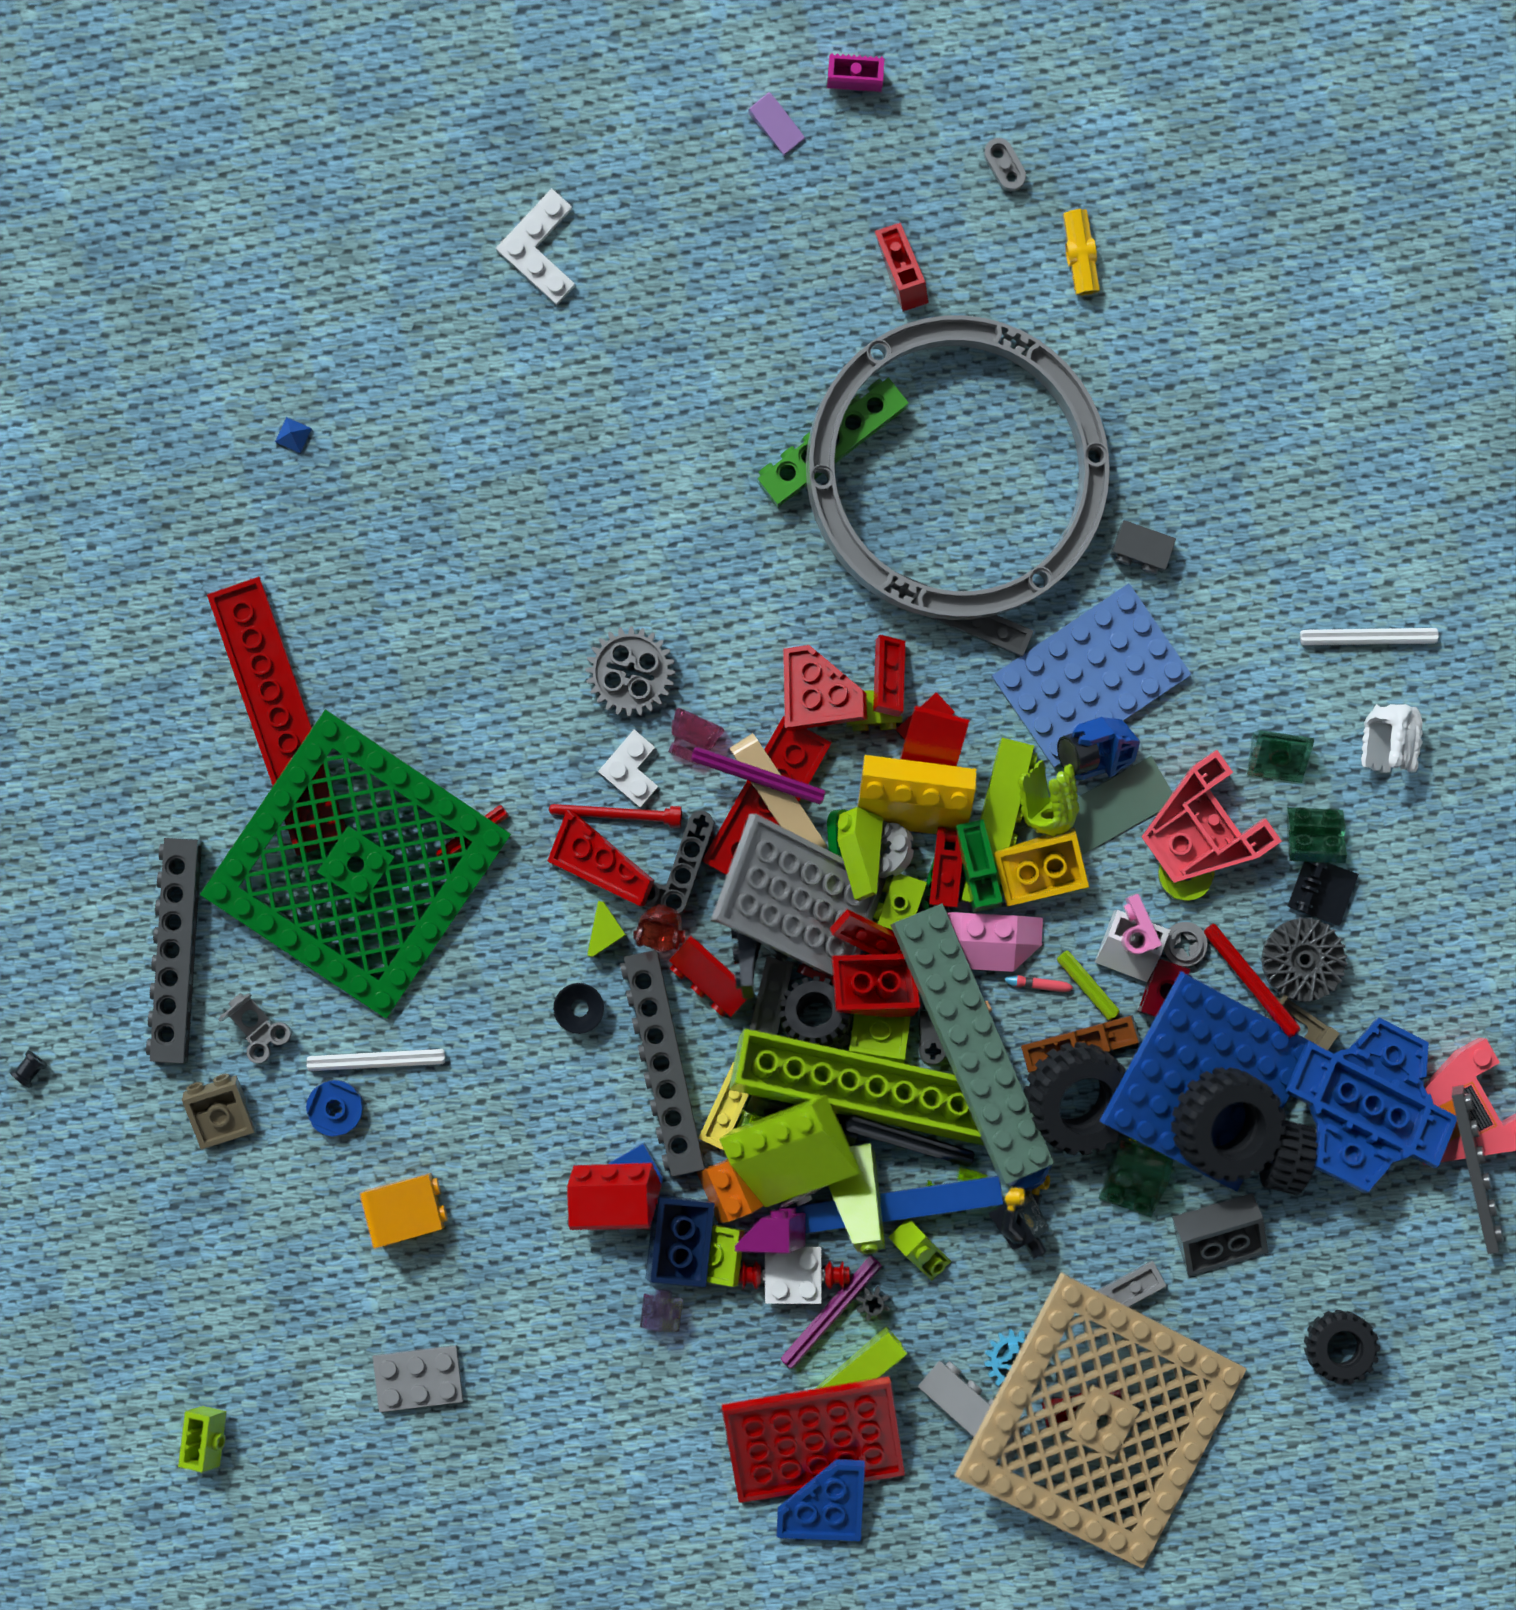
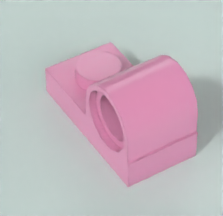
M1139 894L1125 898L1127 905L1123 907L1130 921L1135 920L1136 925L1123 933L1121 939L1123 948L1129 953L1140 954L1161 946L1162 944ZM1135 932L1143 937V944L1137 949L1133 948L1129 942L1131 934Z

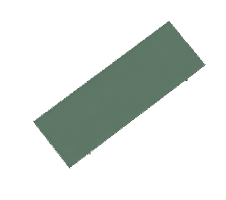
M1152 756L1134 766L1131 765L1127 770L1078 797L1077 801L1080 810L1072 828L1076 830L1081 855L1161 810L1173 792ZM1028 826L1017 831L1022 842L1046 835L1044 833H1037Z

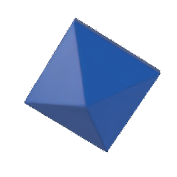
M286 417L275 442L301 454L312 428Z

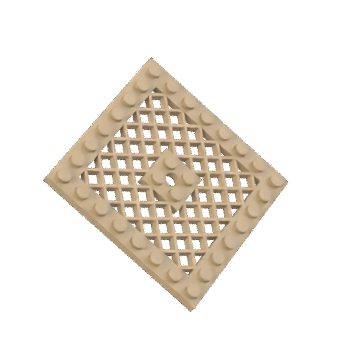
M1061 1272L955 1476L990 1495L1143 1569L1247 1368ZM1089 1320L1101 1325V1327L1092 1330ZM1082 1322L1085 1333L1073 1337L1071 1326ZM1112 1331L1124 1338L1114 1341ZM1064 1332H1065L1067 1339L1060 1342V1340H1061V1338H1062V1336H1063V1334H1064ZM1105 1334L1108 1344L1096 1348L1094 1338ZM1087 1341L1090 1351L1078 1355L1076 1344ZM1135 1343L1148 1350L1137 1353ZM1128 1346L1131 1356L1119 1360L1117 1349ZM1069 1347L1072 1358L1060 1362L1057 1351ZM1110 1352L1113 1363L1101 1367L1099 1356ZM1158 1355L1169 1360V1362L1160 1365ZM1051 1357H1052V1361H1053V1364H1054V1365H1051V1366L1047 1367V1365H1048V1363H1049V1361H1050V1359H1051ZM1151 1357L1153 1368L1142 1372L1140 1361ZM1092 1359L1095 1370L1083 1374L1081 1363ZM1133 1364L1135 1375L1124 1378L1122 1368ZM1074 1366L1076 1377L1065 1380L1062 1370ZM1181 1367L1193 1373L1183 1376ZM1173 1369L1176 1379L1165 1383L1162 1373ZM1115 1371L1117 1381L1106 1385L1104 1375ZM1056 1373L1058 1383L1047 1387L1044 1377ZM1156 1376L1158 1386L1147 1390L1145 1379ZM1097 1378L1099 1387L1090 1383L1087 1389L1086 1381ZM1196 1380L1198 1391L1187 1394L1185 1384ZM1138 1382L1140 1393L1129 1397L1126 1386ZM1039 1383L1040 1390L1034 1392L1037 1384ZM1079 1384L1081 1395L1070 1399L1067 1388ZM1178 1387L1180 1398L1170 1401L1167 1391ZM1120 1389L1122 1399L1111 1394V1392ZM1061 1391L1063 1402L1052 1406L1049 1395ZM1160 1394L1163 1404L1152 1408L1149 1398ZM1043 1398L1045 1409L1033 1412L1031 1402ZM1143 1401L1145 1411L1139 1413L1140 1409L1133 1404ZM1195 1401V1403H1194V1405H1193V1407H1192V1409H1191L1190 1402ZM1079 1405L1074 1414L1072 1407ZM1183 1405L1185 1416L1174 1420L1172 1409ZM1024 1409H1026L1027 1415L1020 1418ZM1066 1410L1068 1420L1057 1424L1054 1414ZM1165 1412L1167 1423L1156 1426L1154 1416ZM1102 1415H1107V1424L1103 1428H1097L1098 1418ZM1048 1417L1050 1427L1038 1431L1036 1421ZM1147 1419L1150 1429L1139 1433L1136 1423ZM1030 1424L1032 1434L1020 1438L1018 1427ZM1182 1426V1428H1181V1430H1180V1432H1179V1434H1178L1177 1427ZM1066 1430L1064 1434L1071 1439L1061 1442L1059 1432ZM1129 1430H1131L1132 1436L1126 1438ZM1170 1430L1172 1441L1161 1445L1159 1434ZM1012 1434L1014 1441L1007 1443L1010 1435ZM1053 1435L1055 1445L1043 1450L1041 1439ZM1152 1437L1154 1448L1143 1451L1141 1441ZM1034 1442L1037 1452L1025 1456L1023 1446ZM1082 1444L1094 1451L1085 1454ZM1134 1444L1137 1454L1125 1458L1123 1448ZM1076 1447L1078 1457L1066 1461L1064 1451ZM1016 1449L1019 1459L1007 1463L1004 1453ZM1169 1451V1453H1168V1455H1167V1457H1166V1459H1165L1164 1452ZM1058 1454L1060 1464L1048 1468L1046 1457ZM1116 1455L1118 1456L1119 1461L1107 1465L1105 1456L1113 1460L1115 1459ZM1157 1456L1159 1466L1148 1470L1146 1459ZM1098 1458L1101 1468L1089 1472L1087 1462ZM1039 1460L1042 1471L1030 1475L1028 1464ZM1139 1462L1141 1473L1130 1477L1128 1466ZM1080 1465L1083 1475L1071 1479L1069 1469ZM1021 1467L1024 1477L1012 1472V1470ZM1121 1469L1124 1479L1112 1483L1110 1473ZM1062 1472L1065 1482L1053 1486L1051 1476ZM1103 1476L1106 1486L1094 1490L1092 1480ZM1154 1476H1156V1478H1155V1480H1154V1482H1153V1484H1152L1151 1478L1154 1477ZM1044 1479L1047 1489L1034 1482ZM1144 1481L1146 1491L1135 1495L1133 1484ZM1085 1483L1088 1493L1076 1497L1074 1487ZM1126 1488L1128 1498L1117 1502L1115 1491ZM1067 1490L1069 1499L1059 1495L1058 1493ZM1108 1495L1110 1505L1099 1509L1097 1498ZM1141 1501H1143V1503H1142V1505H1141V1507H1140V1509H1139L1138 1503L1141 1502ZM1090 1502L1092 1511L1081 1505ZM1131 1506L1133 1516L1122 1520L1120 1510ZM1113 1513L1115 1522L1104 1516Z

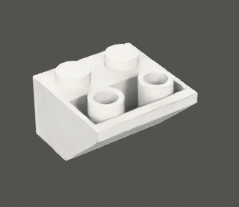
M1114 910L1095 963L1148 982L1161 956L1170 930L1152 923L1162 945L1140 954L1129 953L1123 948L1121 939L1123 933L1135 926L1136 922L1135 920L1130 921L1126 913ZM1137 932L1131 934L1129 938L1130 945L1135 949L1141 947L1143 944L1141 934Z

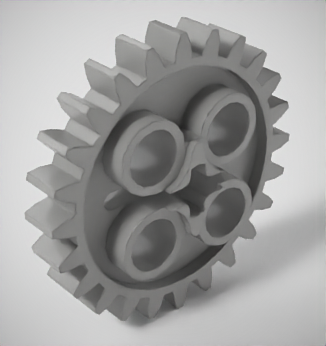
M630 626L628 634H624L620 627L618 630L619 636L615 637L609 631V641L606 642L604 639L599 638L602 647L600 649L596 647L591 648L596 657H587V661L592 663L593 667L586 668L585 672L593 674V677L587 679L586 682L587 684L596 685L590 692L591 694H601L597 702L600 704L606 700L607 711L616 706L617 715H620L622 710L626 709L628 717H631L633 709H636L638 714L642 716L643 707L646 706L652 712L651 703L655 702L662 705L659 696H669V693L664 688L665 686H674V683L668 680V676L676 674L675 671L668 669V666L674 664V660L665 658L671 652L670 649H660L664 644L663 640L656 643L653 642L655 633L645 637L644 628L638 634H635L633 626ZM620 647L626 648L629 651L628 658L622 662L615 660L613 657L615 650ZM646 655H650L656 660L654 667L649 670L643 669L640 666V660ZM612 663L629 669L630 665H634L635 671L652 675L654 680L651 681L637 675H632L628 679L624 671L608 668L607 664ZM610 674L620 676L621 683L618 687H607L605 682ZM636 682H644L647 685V692L643 696H636L632 693V687Z

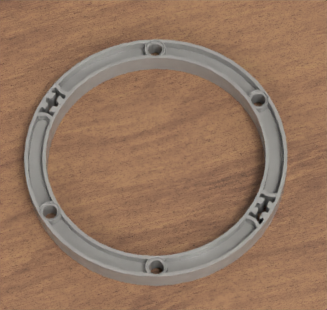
M965 315L938 316L910 322L888 331L860 350L843 367L822 399L812 423L806 455V482L815 521L825 542L845 570L870 592L896 607L911 613L948 620L978 619L1010 611L1033 600L1062 579L1078 562L1097 531L1104 512L1110 473L1108 446L1100 415L1087 389L1070 366L1044 343L1020 329L1002 322ZM1004 335L1003 338L1001 339V340H1002L1001 343L999 344L998 342H999L1001 336ZM1012 339L1016 341L1015 349L1010 347ZM941 346H962L1002 356L1021 366L1049 391L1063 411L1071 428L1078 455L1079 483L1075 507L1069 524L1054 549L1039 565L1020 578L1006 584L977 591H950L924 586L909 580L890 569L868 550L850 525L842 508L835 479L834 457L838 431L844 413L853 396L872 375L892 361L916 351ZM1024 347H1029L1027 352L1024 355H1022L1021 353L1025 350ZM871 350H880L883 353L884 359L875 360L871 356ZM1088 451H1094L1098 454V463L1090 461ZM814 474H824L827 477V484H817L814 480ZM1038 574L1044 579L1043 588L1034 585L1033 575ZM891 581H894V583L890 586L893 589L889 590L888 592L885 591L884 589L891 583ZM901 587L905 588L904 593L908 595L902 599L898 597L899 592L897 591Z

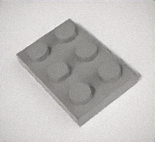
M457 1345L373 1355L379 1412L464 1401Z

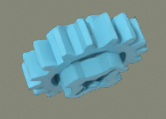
M1009 1329L1008 1336L1006 1337L999 1332L998 1337L1000 1340L998 1342L990 1340L989 1342L993 1349L985 1350V1354L990 1357V1360L984 1361V1365L992 1367L988 1375L989 1377L997 1376L995 1380L997 1386L1004 1382L1006 1378L998 1368L1010 1370L1012 1364L1007 1361L1012 1359V1354L1016 1353L1018 1355L1020 1351L1018 1342L1024 1343L1026 1340L1024 1338V1330L1020 1329L1018 1335H1014L1013 1330ZM1007 1344L1005 1352L1002 1355H997L1000 1348Z

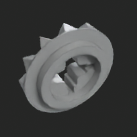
M1179 922L1169 928L1170 932L1163 948L1168 959L1180 966H1191L1198 963L1207 951V938L1204 931L1191 922ZM1181 932L1186 940H1196V942L1188 946L1189 956H1187L1183 948H1174V946L1181 942Z

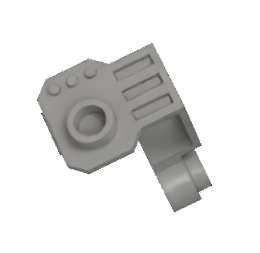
M240 993L228 1003L231 1008L224 1014H221L218 1020L221 1022L231 1017L245 1033L246 1039L250 1043L247 1048L248 1059L253 1063H263L270 1057L271 1050L268 1044L270 1042L276 1045L287 1043L292 1035L291 1028L283 1022L272 1024L271 1020L250 998L252 996L251 993L245 996ZM248 1010H253L258 1015V1022L252 1027H248L242 1022V1015ZM278 1028L285 1030V1036L282 1039L276 1036ZM258 1046L264 1049L262 1057H258L255 1054V1049Z

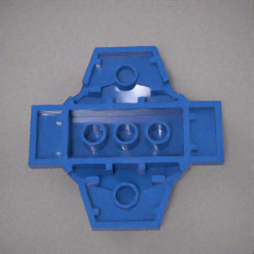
M1378 1017L1349 1049L1332 1053L1310 1041L1305 1043L1285 1093L1306 1103V1108L1310 1109L1317 1125L1316 1142L1318 1146L1315 1169L1362 1193H1367L1390 1168L1393 1162L1400 1161L1409 1156L1432 1168L1439 1167L1457 1118L1456 1115L1434 1105L1431 1094H1427L1424 1088V1078L1427 1077L1429 1042Z

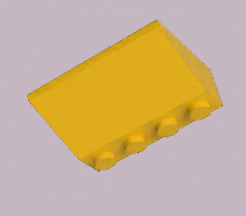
M865 755L857 807L883 817V821L897 823L908 831L937 834L938 827H946L948 831H957L956 825L968 823L971 816L976 788V769Z

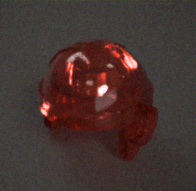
M659 904L647 909L642 914L637 930L633 931V938L636 940L638 947L647 946L656 951L665 952L672 949L678 950L679 944H683L685 941L686 931L682 930V919L679 913L671 907Z

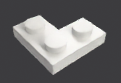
M633 730L598 772L641 808L658 788L653 781L638 770L655 747L637 731Z

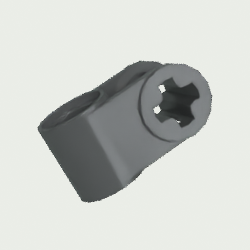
M920 1011L919 1055L925 1063L937 1064L945 1057V1051L928 1012ZM931 1044H935V1049L940 1051L939 1055L934 1056V1060L930 1059L929 1054H925V1049L930 1048Z

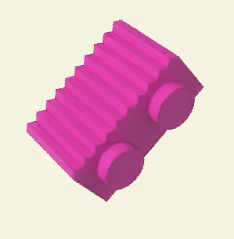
M831 53L829 55L827 88L882 92L884 58L882 56L880 58L877 56L873 58L866 55L864 57L861 55L856 57L855 54L852 57L849 54L847 56L844 54L840 56L838 53L836 55Z

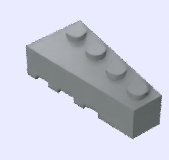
M939 1361L918 1387L975 1437L994 1399L991 1398L988 1401L981 1395L983 1390L970 1379L967 1383L959 1375L962 1371L951 1361H948L947 1364ZM1024 1426L1018 1427L1020 1438L1027 1436L1024 1432L1026 1429ZM1012 1434L1010 1435L1007 1443L1014 1441ZM1016 1449L1004 1453L1007 1463L1017 1454Z

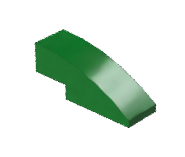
M984 819L956 825L973 912L1001 907L1003 900L996 877L997 870Z

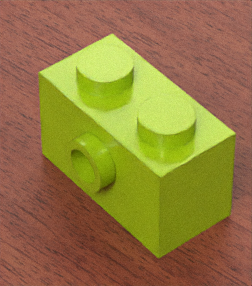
M901 873L896 876L893 875V877L887 876L882 892L887 893L884 904L878 902L873 917L878 919L877 924L892 930L891 924L917 914L927 882Z
M206 1406L185 1411L178 1467L202 1473L220 1467L221 1453L225 1445L224 1429L227 1411Z

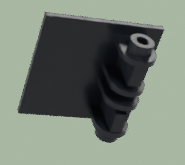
M1306 855L1287 907L1340 926L1359 874L1328 863L1322 858Z

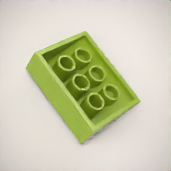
M826 1094L735 1128L719 1139L730 1165L765 1208L860 1173Z

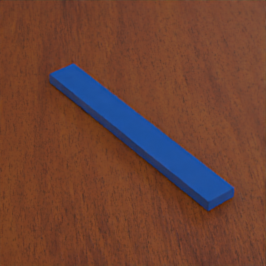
M998 1176L880 1193L882 1222L1004 1204L1001 1182ZM834 1200L790 1206L796 1208L797 1213H805V1233L846 1228Z

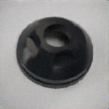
M585 983L570 984L564 987L556 996L553 1006L554 1016L558 1024L566 1031L575 1034L587 1033L601 1022L604 1015V1002L600 993L592 986ZM579 999L584 1000L588 1005L587 1013L581 1017L574 1015L571 1010L573 1002Z

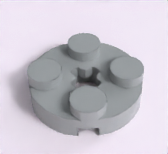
M883 821L878 873L880 878H887L886 876L892 874L896 876L902 873L908 867L913 857L914 850L911 849V840L913 842L914 840L912 834L906 828L894 822L888 823ZM890 845L891 852L884 854L885 849Z

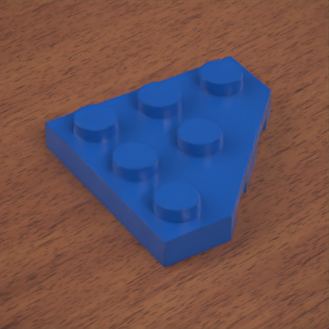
M836 1459L778 1507L777 1538L861 1541L865 1461Z

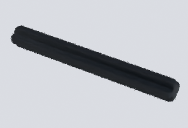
M850 1115L846 1120L845 1128L850 1132L967 1167L974 1162L975 1153L972 1150L856 1115Z

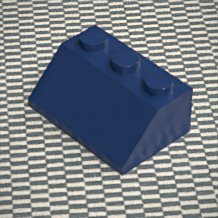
M659 1195L651 1222L645 1277L649 1282L706 1287L714 1202Z

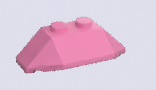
M946 912L972 970L1014 972L1042 946L1043 918Z

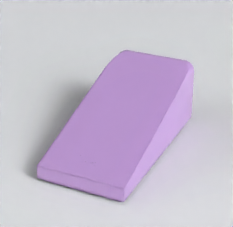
M770 92L749 108V115L783 155L787 154L805 139L804 135Z

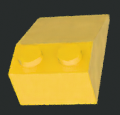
M1071 828L1067 832L1055 837L1046 834L994 852L1007 907L1089 887L1075 828Z

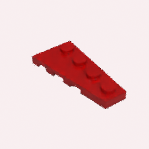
M566 810L547 862L638 906H645L655 880L572 810Z

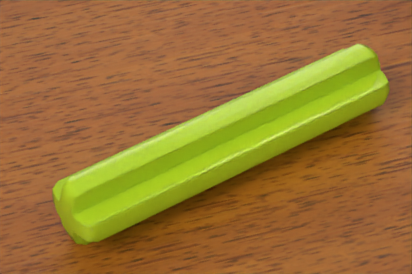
M1068 950L1057 957L1059 964L1108 1020L1113 1019L1119 1014L1120 1011Z

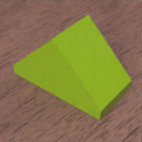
M598 901L587 953V956L592 957L626 936V933L606 903Z

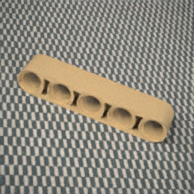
M753 733L729 748L737 761L780 775ZM751 782L779 826L824 849L827 848L823 838L795 796Z

